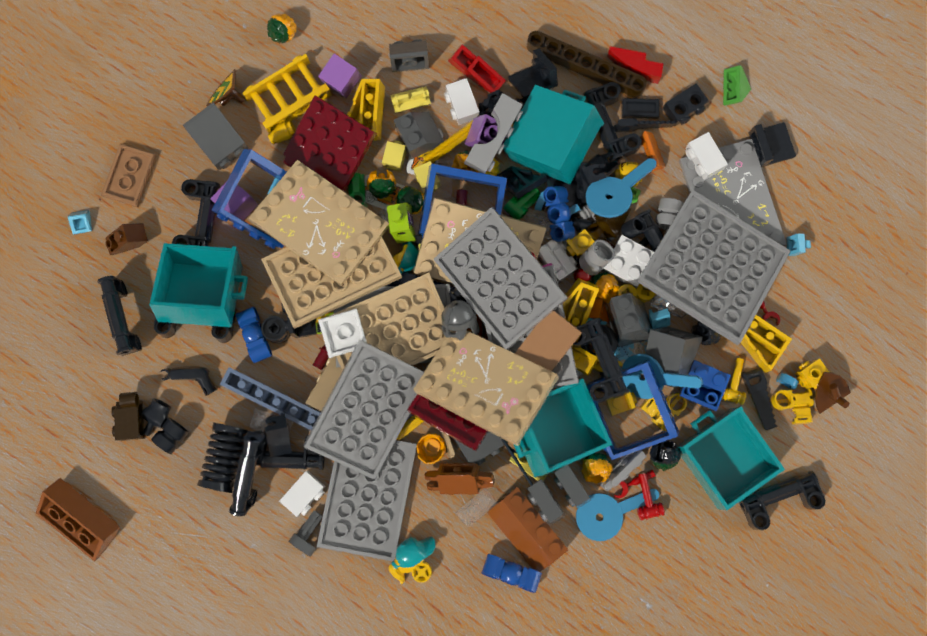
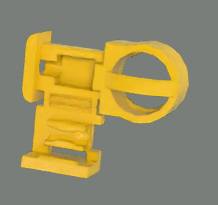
M807 389L803 393H792V390H779L772 395L771 403L775 409H792L794 414H796L792 425L813 422L809 408L814 405L813 399H810V396H812L811 389ZM783 394L787 399L777 400V395ZM781 403H788L787 406L779 405Z
M672 393L666 399L673 417L674 415L679 416L687 407V400L681 397L680 393ZM677 396V397L673 400V402L670 404L671 399H672L673 397ZM654 398L646 399L639 408L649 416H654L655 419L651 418V421L660 429L666 431L667 429L664 428L665 424ZM682 398V407L678 410H673L675 404Z

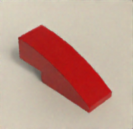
M463 44L457 48L448 60L466 77L490 93L499 90L506 81L479 55L476 57Z
M613 46L609 47L607 57L614 64L643 76L647 82L658 84L661 79L664 63L646 60L647 53Z

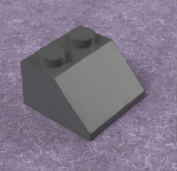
M417 39L407 43L397 41L389 44L392 72L429 69L426 41Z
M409 112L394 119L395 128L403 144L406 145V150L411 159L433 150L444 142L429 112Z

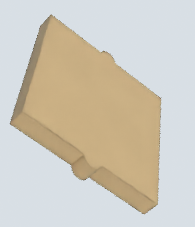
M440 431L445 441L448 456L453 458L455 453L449 435Z

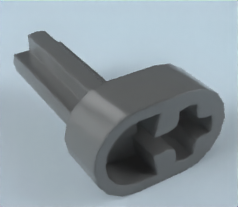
M314 510L297 534L294 533L288 542L311 557L317 548L307 542V539L323 516Z

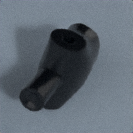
M153 399L151 404L142 411L141 417L148 422L143 431L144 435L150 436L155 426L162 429V425L168 419L171 410L170 405L159 399Z

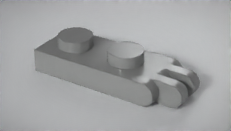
M639 450L623 456L613 466V471L606 482H601L600 486L609 491L613 486H617L621 481L627 479L629 473L635 467L640 466L647 457L645 453Z

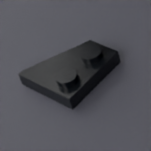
M514 166L496 175L507 178L506 189L517 199L548 181L547 176L543 173L538 176L534 175L531 170H522Z

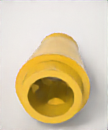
M284 121L268 134V138L274 145L291 139L296 129L291 121Z

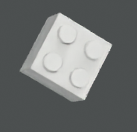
M621 235L614 247V259L602 271L612 274L619 281L637 288L639 285L637 280L654 252Z

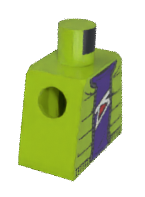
M400 203L387 206L390 233L397 244L416 241L411 204Z

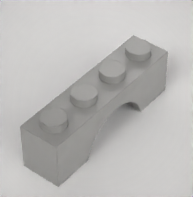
M502 93L491 113L497 123L496 137L486 144H474L464 162L465 165L483 174L486 171L490 172L495 164L493 158L495 154L500 155L505 145L502 142L505 137H510L514 129L511 125L514 120L518 122L523 113L520 110L523 104Z

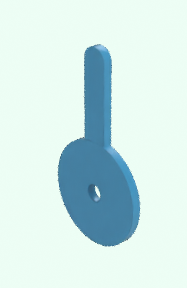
M652 158L647 159L622 180L615 177H607L591 183L586 191V203L589 209L596 215L607 218L624 214L632 204L633 195L631 187L656 168V161ZM611 195L613 198L607 199L606 196Z
M634 354L627 358L622 366V369L649 359L661 389H663L664 385L699 388L703 385V380L699 376L663 372L660 364L653 357L646 354ZM642 370L623 377L626 388L631 393L633 392L636 397L642 399L653 398L646 379H642L640 376L643 373Z
M650 489L652 501L657 500L659 492L656 489ZM597 493L589 495L591 501L579 509L577 508L576 523L579 530L587 538L594 541L609 540L621 529L624 513L645 505L643 493L619 503L606 494ZM598 513H601L603 515V519L601 521L596 520V515Z

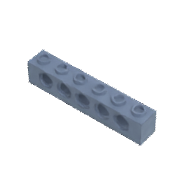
M230 367L220 383L221 386L279 415L285 413L287 419L309 430H312L321 413Z

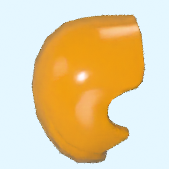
M428 433L422 436L416 445L417 457L425 464H434L440 461L446 452L445 441L437 434Z

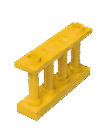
M306 53L295 57L293 62L259 83L248 86L243 92L246 100L249 102L253 99L266 118L262 124L269 134L284 121H292L305 113L314 95L323 100L332 96L327 84L319 85L307 68L310 61ZM301 70L313 88L312 92L307 95H303L291 75ZM283 80L286 81L297 98V101L291 105L286 103L275 86ZM268 89L281 107V111L275 115L271 114L259 96Z

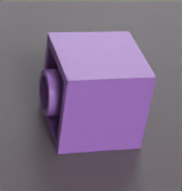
M333 54L318 77L329 88L347 99L361 78V74L357 68L336 54Z
M487 114L474 118L465 145L473 148L474 144L491 142L497 135L498 128L495 119Z
M225 184L211 197L214 203H216ZM237 184L224 210L244 220L258 204Z

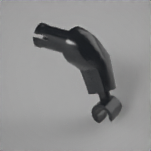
M183 366L161 370V372L166 371L168 373V377L161 378L164 381L168 379L198 381L205 396L217 390L208 376L210 371L205 367Z

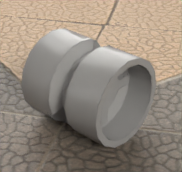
M673 198L660 199L658 208L660 213L657 214L655 222L658 223L660 229L668 230L684 202Z
M596 240L580 256L579 264L586 273L597 275L614 259V249L608 242Z

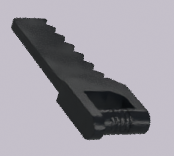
M634 118L619 119L617 124L614 125L615 132H635L636 129L673 127L675 121H638Z
M758 368L747 373L745 371L742 372V379L748 394L752 397L764 429L770 430L778 427L775 424L776 420L774 419L775 415L772 413L773 409L771 408L772 404L769 402L770 398L767 396L769 393L766 391L767 380L763 370ZM759 377V382L751 386L749 380Z

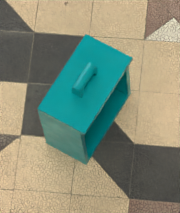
M535 85L521 110L523 111L518 122L515 121L510 137L506 138L503 150L514 163L571 184L604 122L595 106L585 102V96L568 90H564L560 94Z
M164 243L149 304L157 321L232 327L237 299H245L248 277L242 275L243 266L237 247L223 248ZM240 282H243L241 293H238Z
M582 378L579 380V383L565 385L549 393L521 439L520 445H514L519 458L526 457L533 476L536 478L609 447L612 443Z
M742 406L731 408L718 418L710 410L690 423L696 433L678 445L682 459L719 510H729L785 470L747 417ZM709 417L712 422L700 430L697 423Z

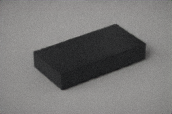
M622 98L621 118L659 119V99Z

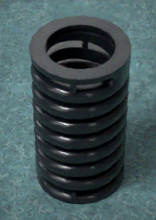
M213 422L212 431L215 434H211L210 439L214 441L208 442V446L211 448L206 450V453L212 456L204 457V461L212 464H202V468L209 471L200 472V476L203 479L198 480L197 486L232 493L235 484L234 479H236L235 472L238 469L236 465L239 464L241 453L239 450L244 448V445L239 442H244V436L242 435L246 434L248 430Z

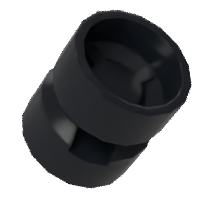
M269 316L263 321L261 331L265 338L276 344L284 343L288 340L290 334L286 332L285 323L282 318Z
M168 417L162 425L163 430L157 431L151 441L160 449L172 455L178 447L177 442L183 441L189 431L177 421Z

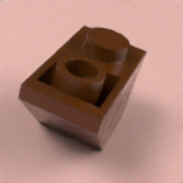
M122 224L109 234L105 241L109 254L116 255L139 248L145 244L148 239L144 224Z

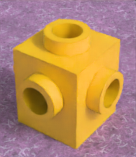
M819 358L812 362L806 361L798 366L800 370L795 374L802 387L817 389L823 372L829 371Z

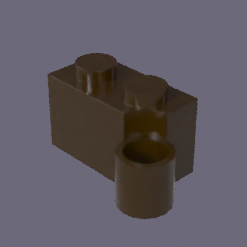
M611 195L606 196L607 199L613 198ZM631 208L624 214L612 218L601 217L595 214L593 217L596 222L587 228L588 234L594 241L617 237Z
M138 392L120 393L119 402H116V406L111 408V414L114 418L112 435L115 437V441L144 439V419L141 417L143 401L139 400Z

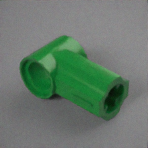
M355 173L348 185L349 196L355 200H362L361 204L367 207L365 175Z
M535 188L519 199L513 197L506 203L503 209L512 218L520 220L538 200L540 192Z

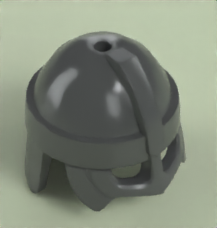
M462 300L452 301L442 312V331L445 337L462 340L468 328H471L473 334H479L480 329L476 312L467 302Z

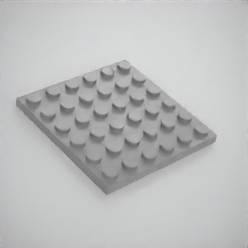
M692 189L637 282L738 345L745 336L790 250Z

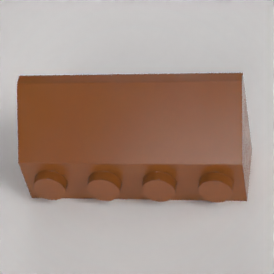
M61 478L42 492L36 514L95 562L116 537L120 526Z
M518 487L514 488L487 511L527 563L536 571H542L568 551V548L551 527L543 521L540 514Z

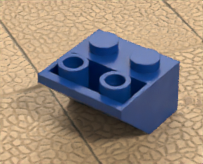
M694 360L688 375L701 377L703 385L699 388L681 387L680 396L717 411L731 375Z

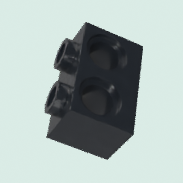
M696 83L667 101L662 109L670 121H675V127L678 124H686L694 114L698 116L703 113L709 100ZM690 99H695L698 104L691 103ZM675 109H680L683 114H677Z

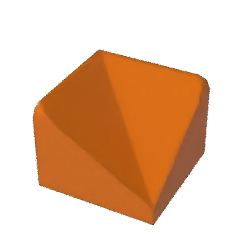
M595 299L588 318H600L601 321L609 323L604 301Z

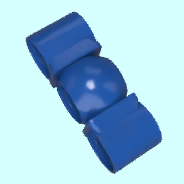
M563 186L547 187L544 190L543 198L546 202L545 205L550 206L547 210V217L552 225H549L551 228V238L556 242L571 240L575 236V229L572 226L573 221H569L571 210L566 204L569 202L567 199V189Z
M253 306L236 313V319L242 329V335L252 362L257 363L271 357L272 351L268 341L262 334V324L256 308Z
M491 554L487 555L481 574L487 577L500 579L502 582L513 586L518 585V588L532 593H536L542 573L525 566L523 569L519 564L510 561L505 562V559Z

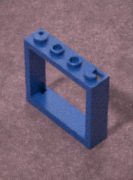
M244 149L212 211L217 213V218L225 222L228 220L233 222V227L240 231L245 229L250 232V237L256 240L261 238L265 241L264 244L272 249L275 247L283 248L284 245L273 237L224 210L249 161L279 180L287 173V171L252 149Z
M437 164L429 166L418 234L424 235L430 213L436 175L498 187L494 209L501 215L507 178Z
M649 359L621 371L626 376L642 370L667 430L617 448L599 404L593 400L612 443L611 446L604 448V452L606 451L607 456L609 455L611 460L678 437L679 435L678 427ZM605 376L586 383L589 393L594 384L606 380Z

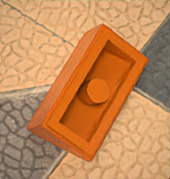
M644 131L641 136V142L648 159L652 158L656 161V168L652 171L665 168V163L654 134Z

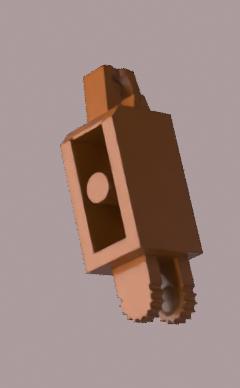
M440 463L438 470L427 471L424 474L425 479L429 480L427 489L429 491H440V494H479L480 489L493 487L495 483L493 473L480 471L479 466L475 463Z

